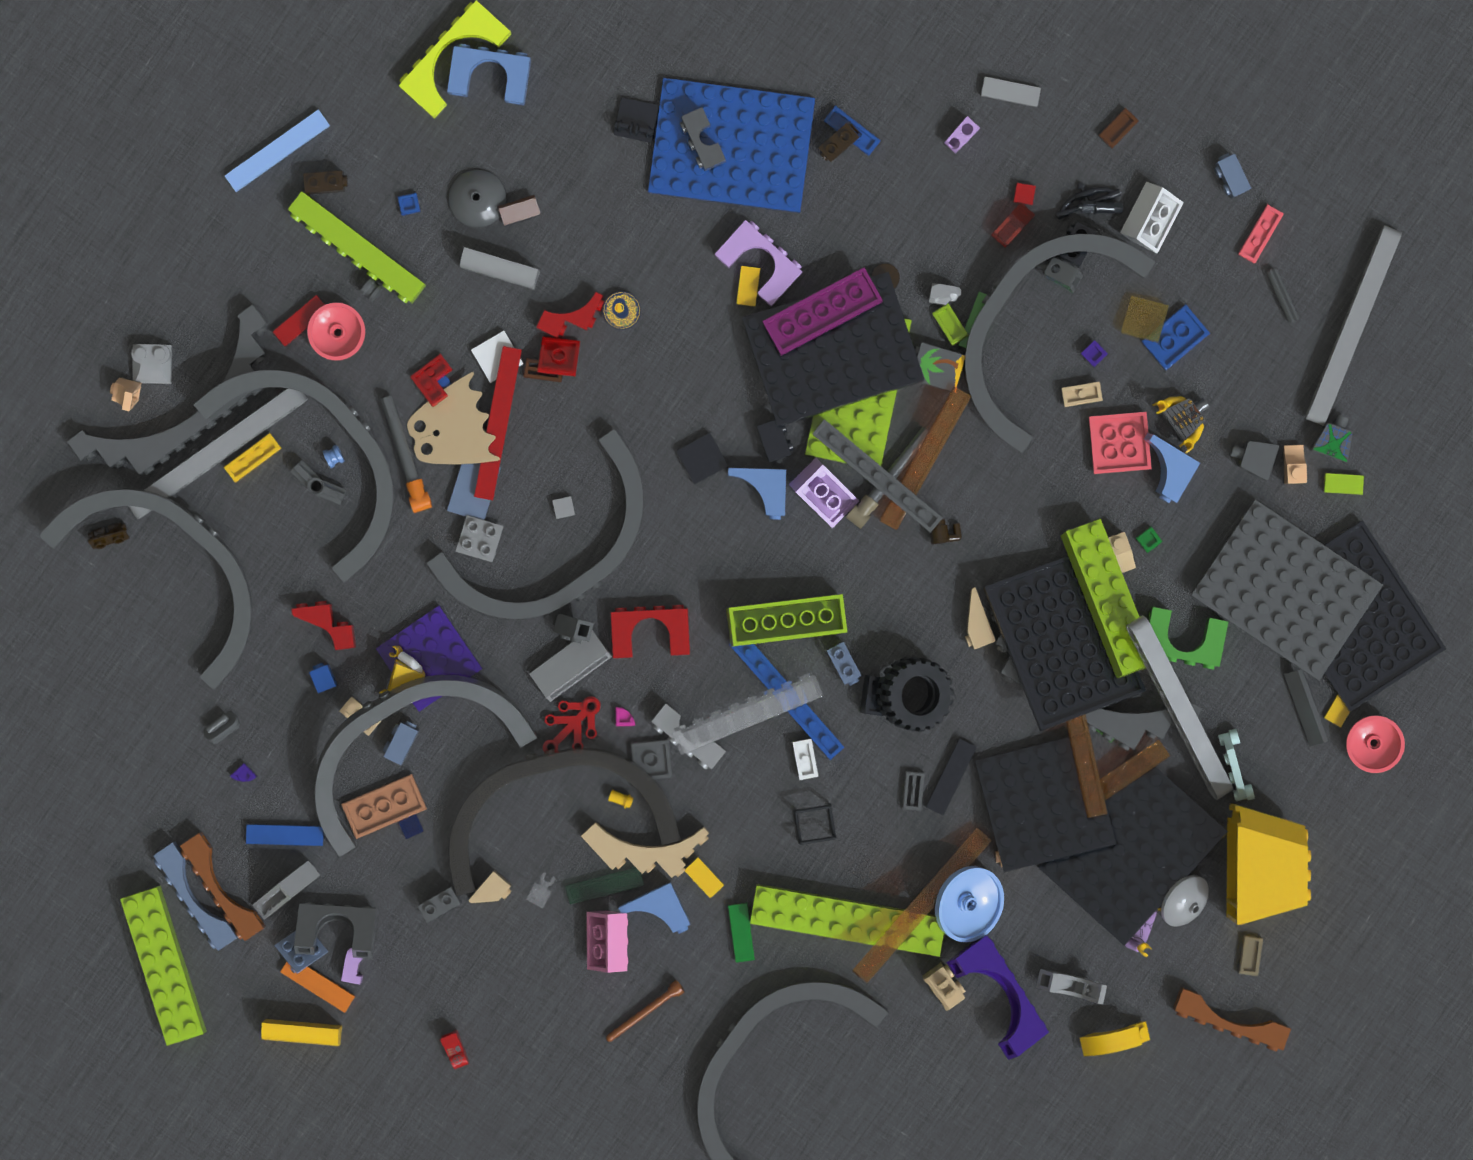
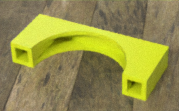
M477 0L474 3L470 2L465 7V13L453 20L450 30L448 32L445 30L438 37L440 41L435 46L432 44L425 52L427 55L422 60L418 59L412 66L414 69L409 74L405 73L399 80V87L434 119L447 106L446 102L440 97L434 81L435 65L442 51L451 43L464 38L483 39L500 48L511 35V31Z

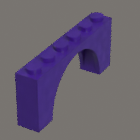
M988 935L974 941L946 962L956 978L969 973L985 974L998 982L1005 991L1011 1007V1021L1006 1035L998 1045L1008 1060L1020 1056L1049 1033L1045 1023L1036 1013L1035 1007L1026 997L1025 991L1017 983L1014 974L1009 970L1004 958L998 953L994 942Z

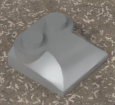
M133 344L131 352L133 358V381L150 384H172V345Z

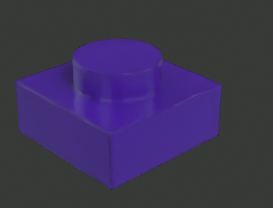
M1095 340L1081 353L1093 368L1108 354Z

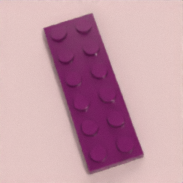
M862 268L762 321L780 356L882 303L883 300L866 269Z

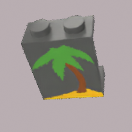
M926 343L916 346L915 352L924 376V381L921 383L955 393L965 361V355Z

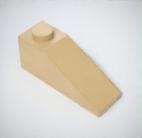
M975 587L970 589L966 630L968 635L965 636L968 646H972L974 650L996 641Z

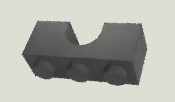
M703 107L681 116V128L684 133L688 132L690 139L687 141L691 150H696L698 157L695 159L699 168L703 167L704 171H707L725 163L726 159L719 143L705 145L700 141L701 132L710 127Z

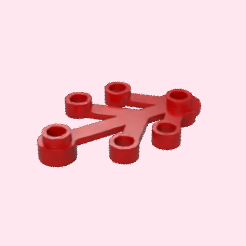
M590 696L585 698L583 702L561 701L558 704V709L561 712L568 710L581 711L576 716H555L549 714L545 717V723L549 726L554 724L568 725L553 740L549 739L543 744V751L548 755L555 754L558 751V745L574 729L572 749L574 752H581L584 749L581 721L587 716L588 729L585 734L589 739L595 738L597 736L595 714L599 712L601 707L599 700ZM590 702L594 703L595 705L594 709L592 710L588 709L587 707L588 703ZM561 703L568 705L566 710L561 709ZM549 716H552L554 718V722L552 724L547 722V718ZM590 729L595 731V735L593 737H590L588 735V731ZM550 743L555 747L552 751L547 748V745ZM580 743L582 746L581 750H576L574 745Z

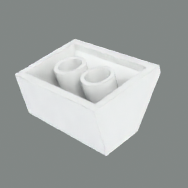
M1146 182L1120 233L1129 240L1158 254L1184 202L1163 187Z

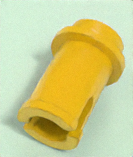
M612 789L608 801L622 805L626 809V807H631L634 798L631 797V794L625 795Z

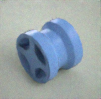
M337 445L332 446L330 450L322 451L330 468L335 467V464L338 462H345Z

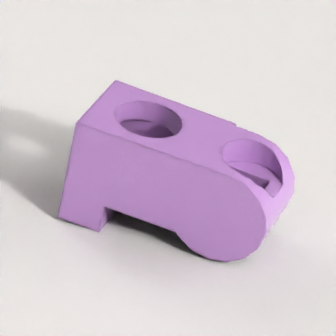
M967 116L944 144L956 154L979 131L980 127Z
M352 948L346 953L341 981L360 985L363 975H358V971L363 958H353Z

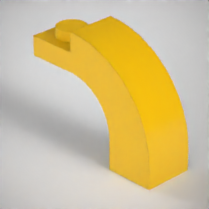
M1146 1021L1113 1031L1096 1032L1080 1037L1084 1056L1119 1052L1140 1046L1143 1042L1150 1040Z

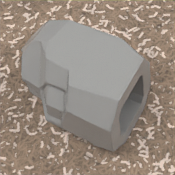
M932 283L929 303L946 305L950 301H956L961 295V289L955 286Z

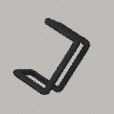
M830 803L823 806L793 810L799 845L830 841L837 838L832 805ZM828 809L832 836L802 841L798 813Z

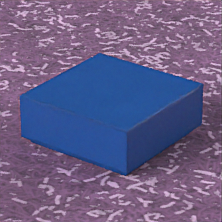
M417 193L398 196L402 216L421 212Z

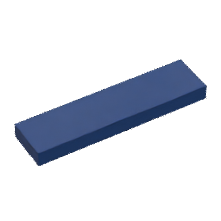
M246 825V844L323 846L324 832L321 826Z

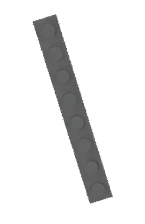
M825 419L812 433L930 533L942 520L938 513Z

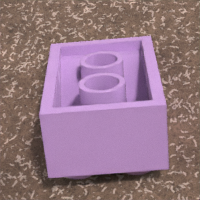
M817 458L789 484L832 528L859 502Z

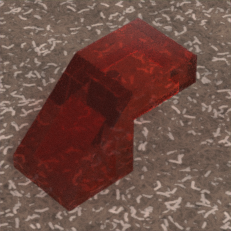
M1021 202L992 233V236L1006 248L1035 214Z

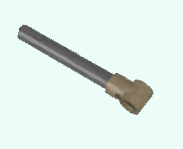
M921 427L887 472L897 479L932 434L924 427ZM874 487L868 495L865 494L859 505L856 504L846 518L861 529L871 517V512H874L878 507V502L884 494Z

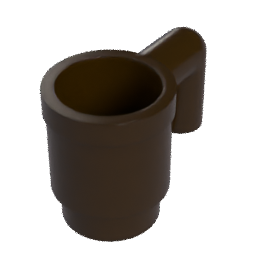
M942 519L930 533L931 545L960 541L962 539L960 523L952 524L954 534H948L945 519Z

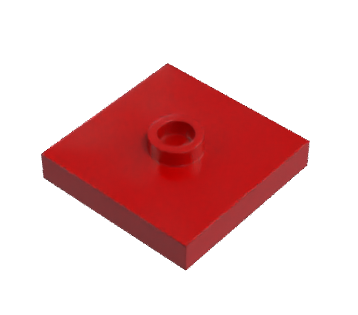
M542 337L537 372L576 377L580 341Z

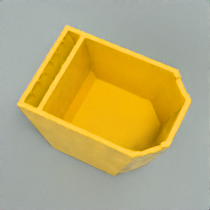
M1230 804L1229 810H1232V817L1227 818L1226 917L1235 924L1242 925L1308 906V901L1311 900V890L1308 889V881H1311V870H1308V862H1311V850H1308L1307 844L1308 829H1305L1304 825L1237 804Z

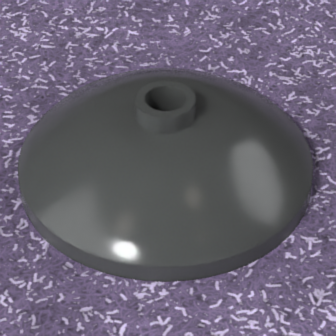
M471 170L463 173L454 181L449 191V206L453 215L461 223L470 227L480 228L491 225L501 216L498 206L506 204V193L500 180L493 174L483 170ZM475 194L480 195L478 201L473 200Z

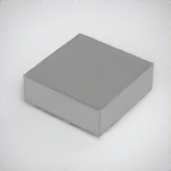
M571 496L552 500L556 519L575 515Z

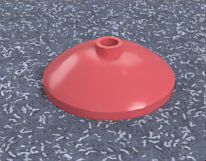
M329 303L320 307L312 315L308 324V339L312 348L320 356L329 360H344L356 354L363 345L365 324L360 314L351 306L343 303ZM336 329L341 330L340 336L335 335Z
M1378 715L1367 716L1357 721L1350 729L1346 740V749L1351 761L1361 770L1370 773H1381L1393 768L1400 761L1405 748L1404 736L1398 725L1389 718ZM1376 739L1377 744L1372 746L1370 744L1371 740Z

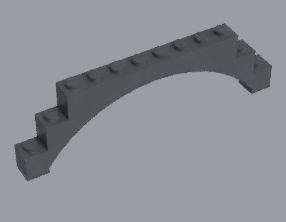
M253 304L238 315L240 330L237 349L232 365L223 382L241 374L254 372L255 369L252 365L255 364L257 366L265 360L264 356L267 355L254 335L259 336L265 332L268 323ZM263 388L251 390L233 398L207 420L198 411L181 424L152 436L115 440L91 436L82 430L68 440L67 443L82 461H90L97 456L96 452L98 451L111 468L121 467L126 463L125 459L127 458L139 475H148L155 470L154 466L159 462L163 464L171 458L169 456L174 451L178 453L184 449L186 442L190 439L194 441L202 435L200 433L205 428L209 430L217 424V419L221 416L225 418L230 415L232 408L236 405L238 407L242 406L248 401V396L251 394L257 395Z
M991 610L989 613V615L992 616L991 620L996 622L993 612ZM1000 632L994 644L998 646L996 648L998 651L1007 654L1008 650ZM1009 655L999 674L1003 675L1002 679L1010 684L1015 682L1019 685L1018 688L1024 691ZM1191 703L1198 717L1202 709ZM1098 709L1072 719L1076 722H1079V720L1086 723L1085 727L1093 732L1097 729L1103 733L1101 736L1109 741L1116 740L1119 742L1118 746L1126 751L1129 749L1135 750L1145 731L1147 732L1146 736L1155 741L1157 738L1163 739L1173 722L1167 709L1141 714L1118 713Z

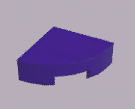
M245 762L230 775L234 780L241 782L251 781L258 777Z

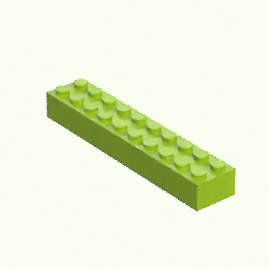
M756 884L750 924L940 957L944 933L937 923L936 916L933 914Z

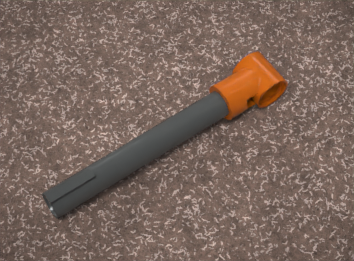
M384 397L380 401L407 480L406 487L410 494L409 502L413 513L432 508L429 494L424 490L422 479H419L393 397Z

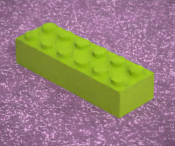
M843 594L726 609L731 647L847 633Z

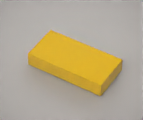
M741 266L737 305L756 307L760 268Z
M1338 694L1324 718L1342 727L1350 712Z
M699 857L685 870L709 898L724 886Z

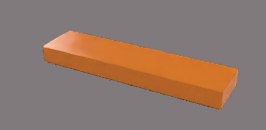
M286 962L280 971L344 1013L355 998V995L309 966L297 974L291 971L290 965Z

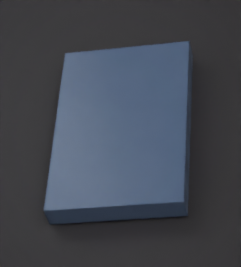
M480 463L461 464L447 511L465 517L468 515L485 520L491 500L474 497Z

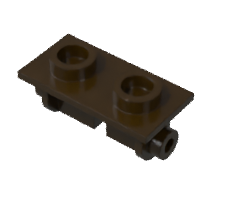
M119 522L109 525L108 533H106L104 527L91 530V533H88L89 544L93 549H102L106 545L119 544L130 539L126 532V524Z

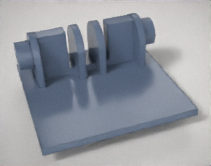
M294 931L274 946L288 962L291 971L298 974L328 953V950L317 938L315 955L295 954L294 941L296 931Z

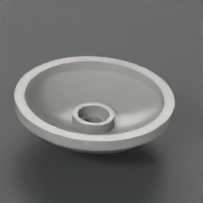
M1189 875L1180 879L1170 888L1161 907L1162 918L1167 924L1174 927L1188 924L1202 912L1209 895V887L1206 880L1198 875Z

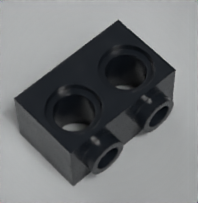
M1076 222L1075 225H1070L1066 235H1076L1078 230L1083 231L1085 234L1097 235L1098 232ZM1077 251L1076 257H1069L1067 253H1063L1058 258L1079 268L1087 251Z

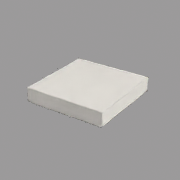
M505 331L471 350L490 383L497 379L503 346L514 348ZM520 359L519 367H520L521 365H523V362H522L521 359Z

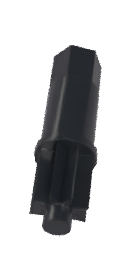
M1082 201L1081 204L1077 205V209L1081 210V213H1122L1123 204Z

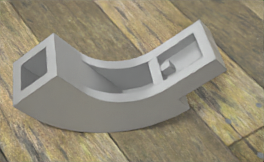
M1040 969L1036 988L1103 1004L1107 985L1076 975Z

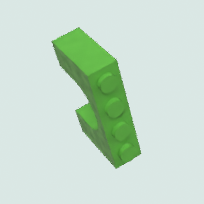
M1156 607L1150 608L1148 621L1169 661L1176 662L1177 659H1182L1184 664L1195 666L1196 662L1202 663L1203 668L1213 670L1215 666L1220 667L1228 621L1207 618L1203 640L1200 645L1192 651L1182 652L1174 648L1168 638L1172 610Z

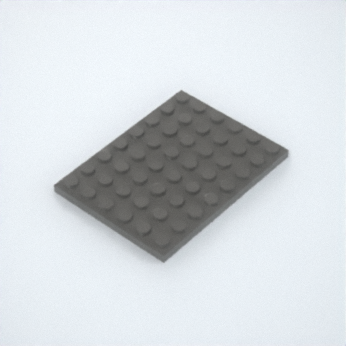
M1254 500L1190 596L1319 681L1383 584L1257 500Z

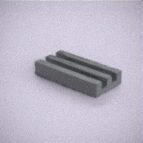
M905 771L902 809L921 811L925 772ZM909 775H912L910 806H906ZM920 776L918 806H914L916 778Z

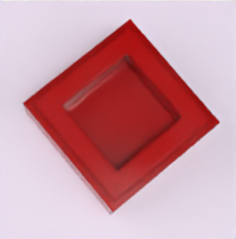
M1016 183L1013 202L1033 205L1036 186Z

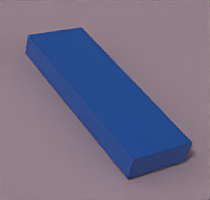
M834 106L823 122L837 132L848 121H851L862 134L853 145L869 156L881 140L837 106Z

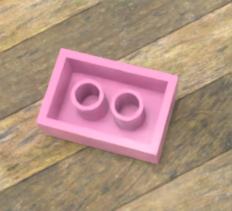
M607 910L587 912L588 970L606 973L627 971V913Z

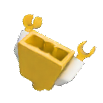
M392 646L396 649V654L389 652L390 657H398V659H395L388 689H384L379 693L391 691L404 683L425 677L422 666L412 656L403 652L400 646Z

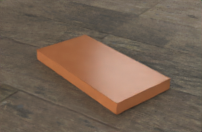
M413 774L341 804L356 839L427 809Z

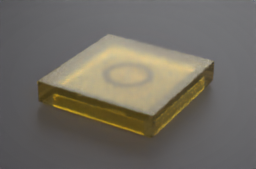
M1131 296L1121 333L1159 343L1169 305Z

